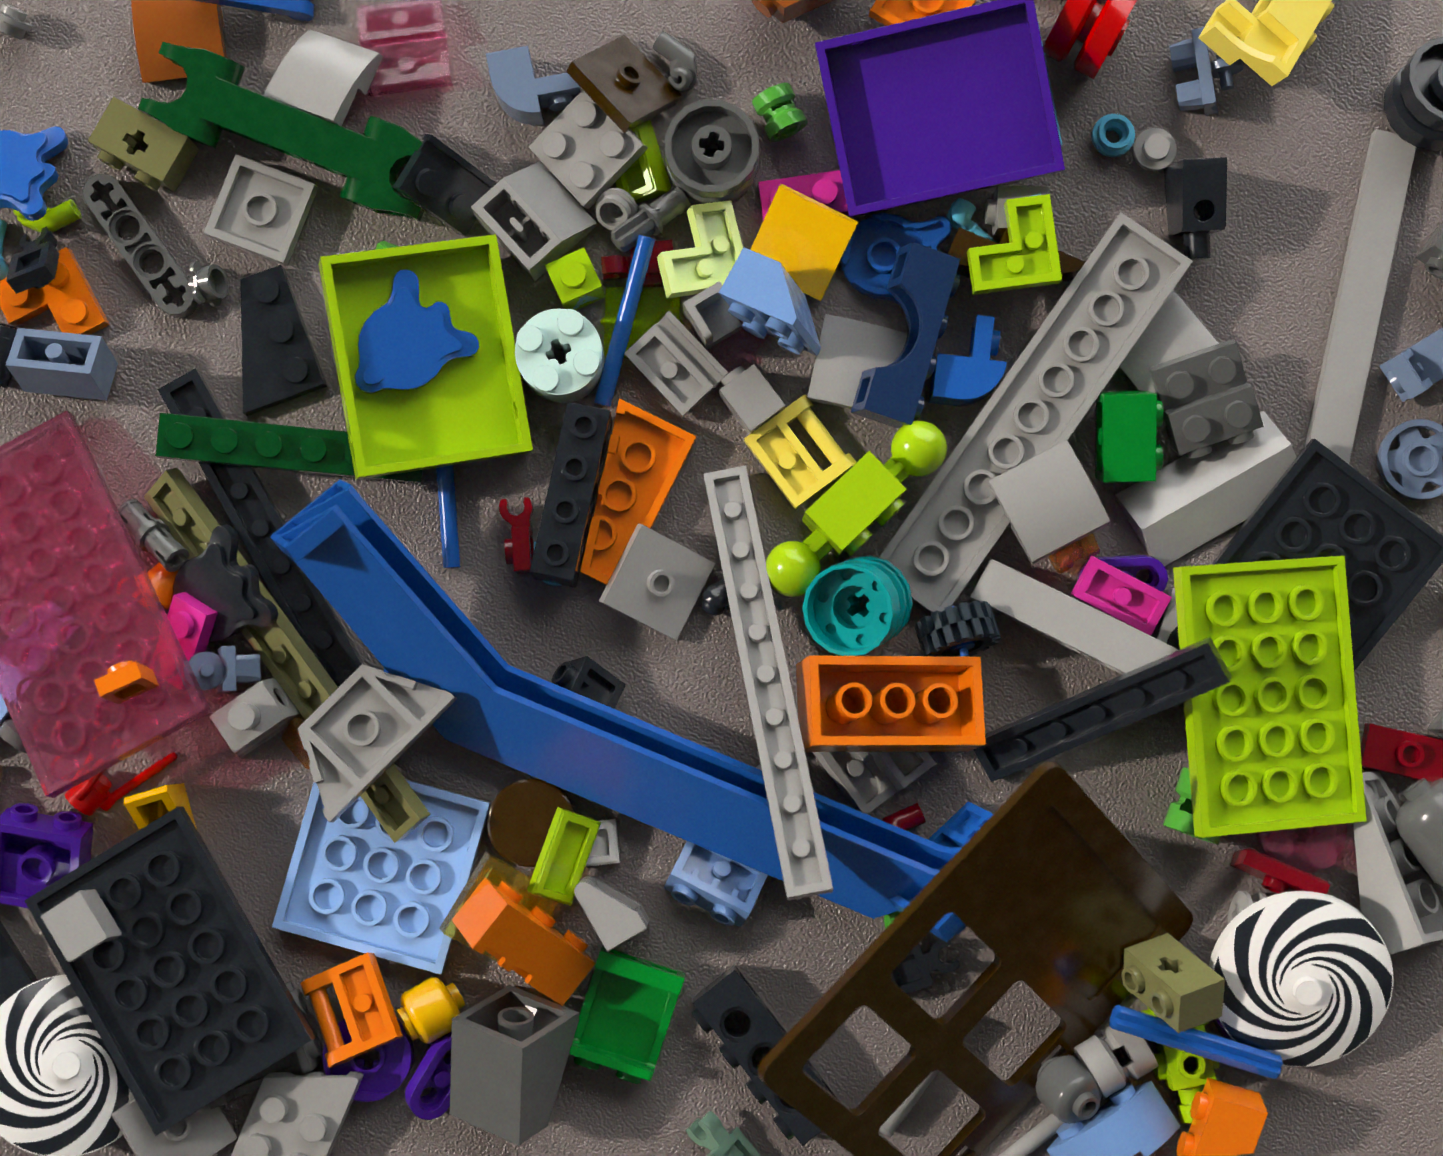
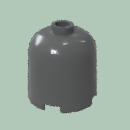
M1422 778L1403 792L1407 800L1398 810L1396 829L1432 880L1443 888V778L1435 780L1430 784L1425 778Z

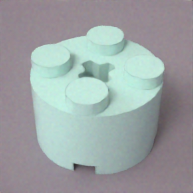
M558 308L538 313L519 330L515 345L516 364L522 377L533 392L545 399L558 403L578 401L589 395L601 378L605 363V353L599 334L593 324L576 310ZM558 349H563L567 353V362L564 364H559L556 359H553L555 351Z

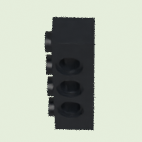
M567 402L530 573L535 580L577 587L612 427L610 410Z
M734 964L693 997V1004L696 1009L692 1011V1015L707 1034L714 1030L724 1044L719 1047V1050L727 1062L734 1069L741 1065L751 1078L746 1082V1085L758 1102L762 1105L768 1100L778 1113L773 1120L788 1140L795 1136L801 1145L804 1146L822 1130L771 1091L759 1078V1066L752 1060V1055L756 1049L762 1046L774 1048L787 1032ZM737 1010L745 1012L750 1018L749 1026L741 1032L731 1031L725 1024V1018L729 1013ZM808 1061L804 1065L803 1071L836 1097Z

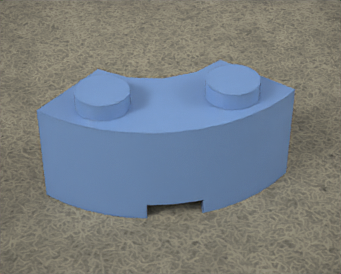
M1152 1081L1133 1086L1132 1083H1126L1125 1087L1110 1095V1101L1098 1109L1091 1118L1072 1124H1062L1056 1131L1059 1136L1047 1148V1152L1050 1156H1134L1140 1151L1143 1156H1149L1161 1147L1181 1126Z

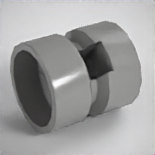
M1110 1026L1106 1028V1037L1100 1038L1094 1035L1074 1047L1077 1057L1088 1067L1095 1078L1104 1099L1125 1087L1128 1076L1138 1079L1158 1067V1063L1145 1039L1114 1030ZM1119 1047L1126 1057L1121 1063L1117 1061L1112 1053L1114 1049Z

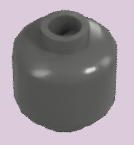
M1071 1055L1053 1057L1047 1060L1038 1071L1036 1095L1058 1120L1072 1124L1087 1120L1098 1111L1102 1098L1101 1089L1088 1067L1079 1058Z

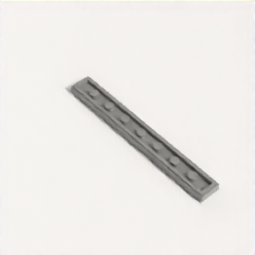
M1379 129L1374 130L1370 137L1305 442L1306 447L1311 439L1318 440L1348 464L1352 453L1416 150L1415 146L1401 139L1397 133Z

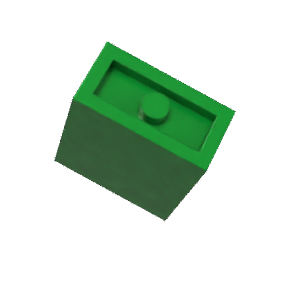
M602 946L569 1052L570 1055L575 1056L574 1062L593 1070H599L600 1065L617 1070L616 1076L630 1083L641 1084L642 1079L651 1081L686 973L615 949L607 951Z

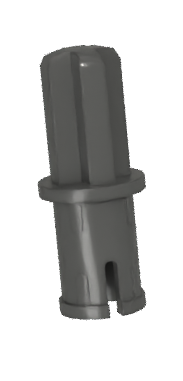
M673 186L667 193L651 204H641L638 207V213L612 230L611 240L621 252H627L636 245L639 235L648 237L651 234H661L664 225L683 212H687L690 208L687 196L679 187Z

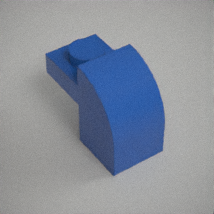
M977 315L972 323L968 357L941 353L936 355V365L931 375L928 403L949 406L972 405L989 395L999 383L1005 372L1007 362L990 360V356H997L1000 343V331L993 330L995 317Z

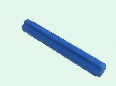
M1116 1005L1111 1012L1109 1025L1114 1030L1268 1078L1276 1079L1280 1075L1283 1064L1280 1055L1194 1028L1177 1033L1161 1018L1124 1006Z

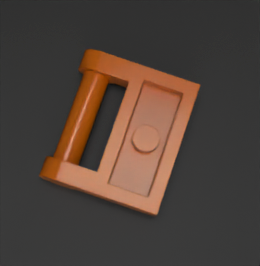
M367 952L300 983L304 996H309L328 1050L325 1058L329 1068L344 1064L357 1056L403 1037L374 953ZM332 985L334 986L352 1042L348 1044L344 1043L326 990Z

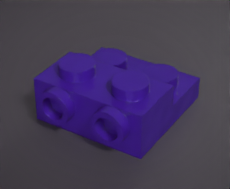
M19 803L11 808H7L0 815V903L28 908L24 900L90 861L93 823L81 821V815L73 811L58 812L54 816L38 813L37 806L28 803Z

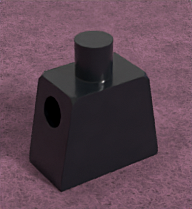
M1227 157L1183 159L1164 169L1169 236L1184 235V255L1189 259L1211 258L1210 234L1225 230ZM1194 208L1199 214V219H1196L1194 215Z

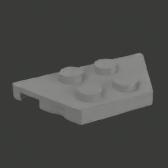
M362 664L298 727L303 748L307 751L310 759L309 767L314 783H317L324 805L322 810L325 818L329 822L334 823L457 698L450 692Z
M351 1071L348 1075H324V1072H307L303 1075H294L291 1072H270L261 1083L231 1156H329L364 1074L359 1071Z

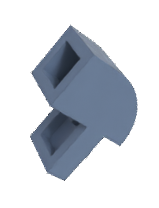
M528 46L486 53L490 79L498 102L503 110L518 122L527 125H544L542 108L549 107L553 111L564 110L581 92L580 86L568 73L535 78Z
M1443 327L1379 366L1402 402L1407 399H1413L1430 388L1434 383L1443 379Z

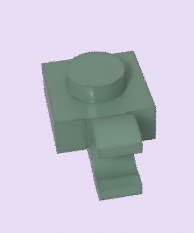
M708 1111L701 1120L697 1118L686 1129L688 1136L696 1144L710 1150L707 1156H761L738 1127L727 1132L720 1119L712 1111Z

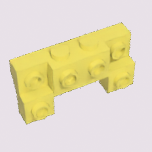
M1226 0L1215 9L1198 38L1227 64L1231 65L1241 59L1268 84L1273 86L1288 77L1299 56L1315 41L1317 34L1314 31L1317 25L1331 13L1334 4L1331 2L1332 0H1259L1252 13H1250L1238 1Z

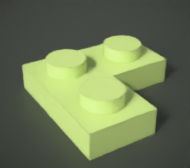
M731 200L692 205L687 210L695 247L661 252L657 257L667 299L699 294L717 282H721L722 285L724 284L743 249Z

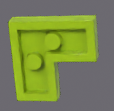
M1050 194L1007 199L1004 203L1009 243L973 247L967 251L973 295L1059 284L1062 281Z

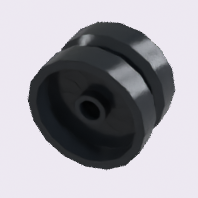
M1443 37L1430 39L1419 47L1408 59L1406 65L1391 79L1384 92V111L1393 130L1401 139L1411 145L1432 151L1443 149Z

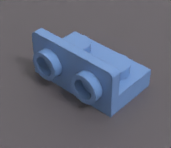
M686 841L664 885V889L671 892V896L684 905H697L709 911L711 917L721 924L742 927L750 915L768 875Z

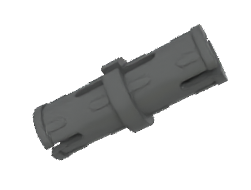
M128 500L118 508L117 511L121 514H116L117 520L134 535L136 544L143 551L152 553L167 571H178L188 561L185 558L189 557L188 550L171 536L168 525L161 519H155L138 500Z

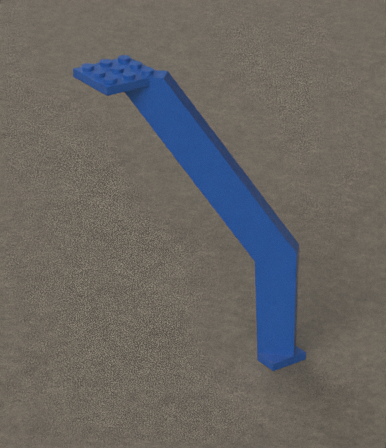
M338 480L270 536L279 549L294 560L388 673L450 692L457 698L432 724L445 740L784 881L762 770L508 665L351 484ZM813 792L833 886V892L819 894L818 896L873 919L896 911L901 913L985 824L993 813L968 801L927 840ZM949 913L930 932L948 942L967 926L954 913Z

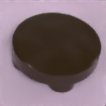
M524 779L510 784L496 796L488 813V833L494 848L503 858L513 864L523 867H536L557 807L575 812L571 799L559 787L541 779Z

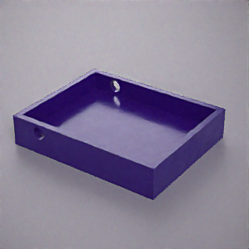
M995 0L815 42L849 217L1059 173L1065 170L1034 0Z

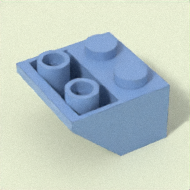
M743 247L719 291L721 297L730 306L728 312L743 321L741 327L758 338L764 339L766 334L779 339L777 343L792 353L800 355L802 350L817 356L821 346L805 294L780 262Z

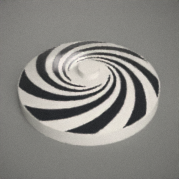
M1284 892L1253 903L1241 911L1225 927L1214 946L1209 962V967L1225 979L1222 1017H1219L1224 1029L1235 1042L1280 1055L1283 1060L1282 1066L1308 1067L1321 1065L1337 1060L1358 1048L1374 1033L1387 1012L1393 991L1391 958L1382 937L1370 921L1361 912L1343 900L1318 892Z
M57 975L44 978L22 988L8 998L0 1006V1135L14 1146L40 1156H81L104 1148L123 1136L111 1114L133 1100L134 1096L67 976Z

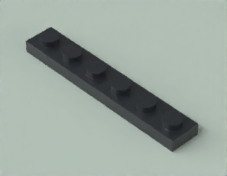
M1208 637L986 733V745L973 750L990 781L994 782L1230 683L1232 675L1211 637Z

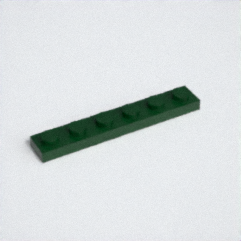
M160 413L155 454L157 458L355 478L348 433L346 431ZM422 470L366 479L421 484Z

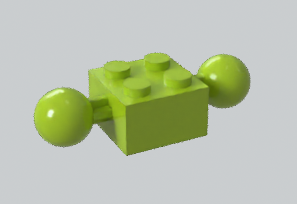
M920 420L913 421L911 425H903L897 430L892 439V456L884 464L868 451L805 511L802 522L812 533L802 542H783L769 553L766 559V569L770 586L784 596H802L806 594L807 588L816 575L821 573L820 561L830 551L837 558L844 551L851 557L873 535L868 528L876 521L882 527L904 505L899 498L906 488L901 483L910 475H929L935 472L944 462L947 453V443L940 429L930 422Z

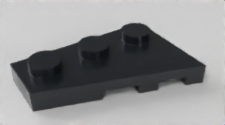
M278 265L240 279L243 414L249 416L327 387L284 267Z

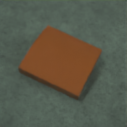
M131 0L134 36L142 83L187 78L183 67L174 64L171 60L159 54L162 42L205 49L227 58L222 28H225L221 5L194 0Z

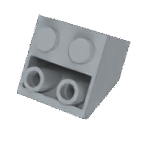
M540 161L502 178L471 206L477 221L490 235L496 234L497 242L534 282L547 271L546 264L563 257L597 226L594 219Z

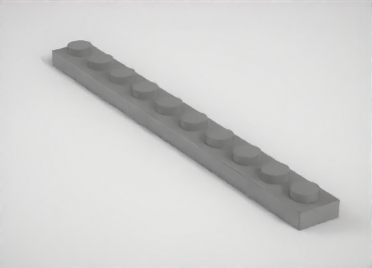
M746 465L704 473V481L787 899L789 901L833 892Z

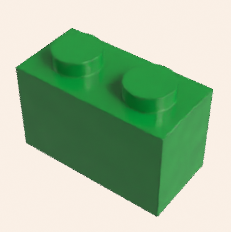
M1150 391L1101 392L1097 397L1095 424L1096 479L1102 482L1156 481V470H1161L1163 465L1161 444H1156V427H1161L1163 424V404L1161 401H1157V393Z

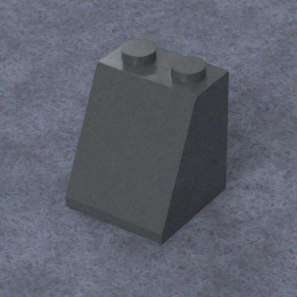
M509 985L452 1019L450 1115L519 1146L546 1128L551 1117L579 1022V1013Z

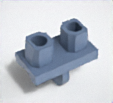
M1204 27L1191 30L1193 38L1180 41L1169 47L1174 72L1195 67L1198 69L1199 80L1176 84L1180 111L1204 108L1205 116L1218 113L1213 78L1220 79L1221 90L1234 88L1232 75L1242 71L1244 63L1239 59L1229 65L1217 54L1216 60L1210 62L1208 46L1198 38Z
M221 646L216 650V654L206 651L200 652L191 657L187 663L186 676L191 685L197 689L209 690L217 686V693H232L237 691L236 684L257 683L261 681L260 654L235 655V646Z

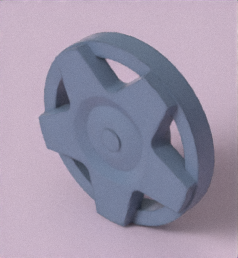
M1415 419L1394 427L1384 437L1377 455V468L1385 484L1394 493L1410 500H1427L1443 494V426L1434 421ZM1416 427L1429 429L1436 434L1424 438ZM1397 436L1398 448L1388 451L1393 439ZM1391 472L1399 474L1400 484L1393 478ZM1426 482L1439 486L1431 492L1420 493Z

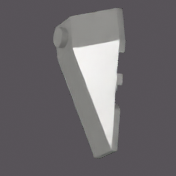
M1362 772L1366 821L1353 823L1361 913L1370 921L1382 937L1390 956L1443 941V888L1432 880L1400 837L1396 829V816L1400 806L1380 772Z

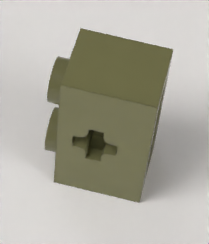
M115 97L110 101L88 139V142L100 152L97 159L117 171H121L123 166L136 172L135 180L156 192L162 186L175 193L199 151V148L189 137L173 131L167 125ZM141 146L147 149L145 152H143L141 150H137V148Z
M1169 933L1124 949L1123 986L1177 1033L1222 1017L1225 979Z

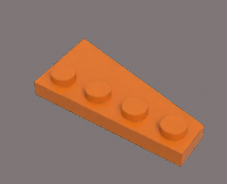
M620 398L580 569L582 574L607 585L637 524H643L652 529L697 439L695 435Z

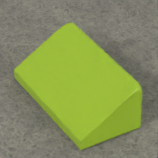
M651 119L632 129L648 149L615 182L617 188L628 192L636 203L660 197L671 188Z

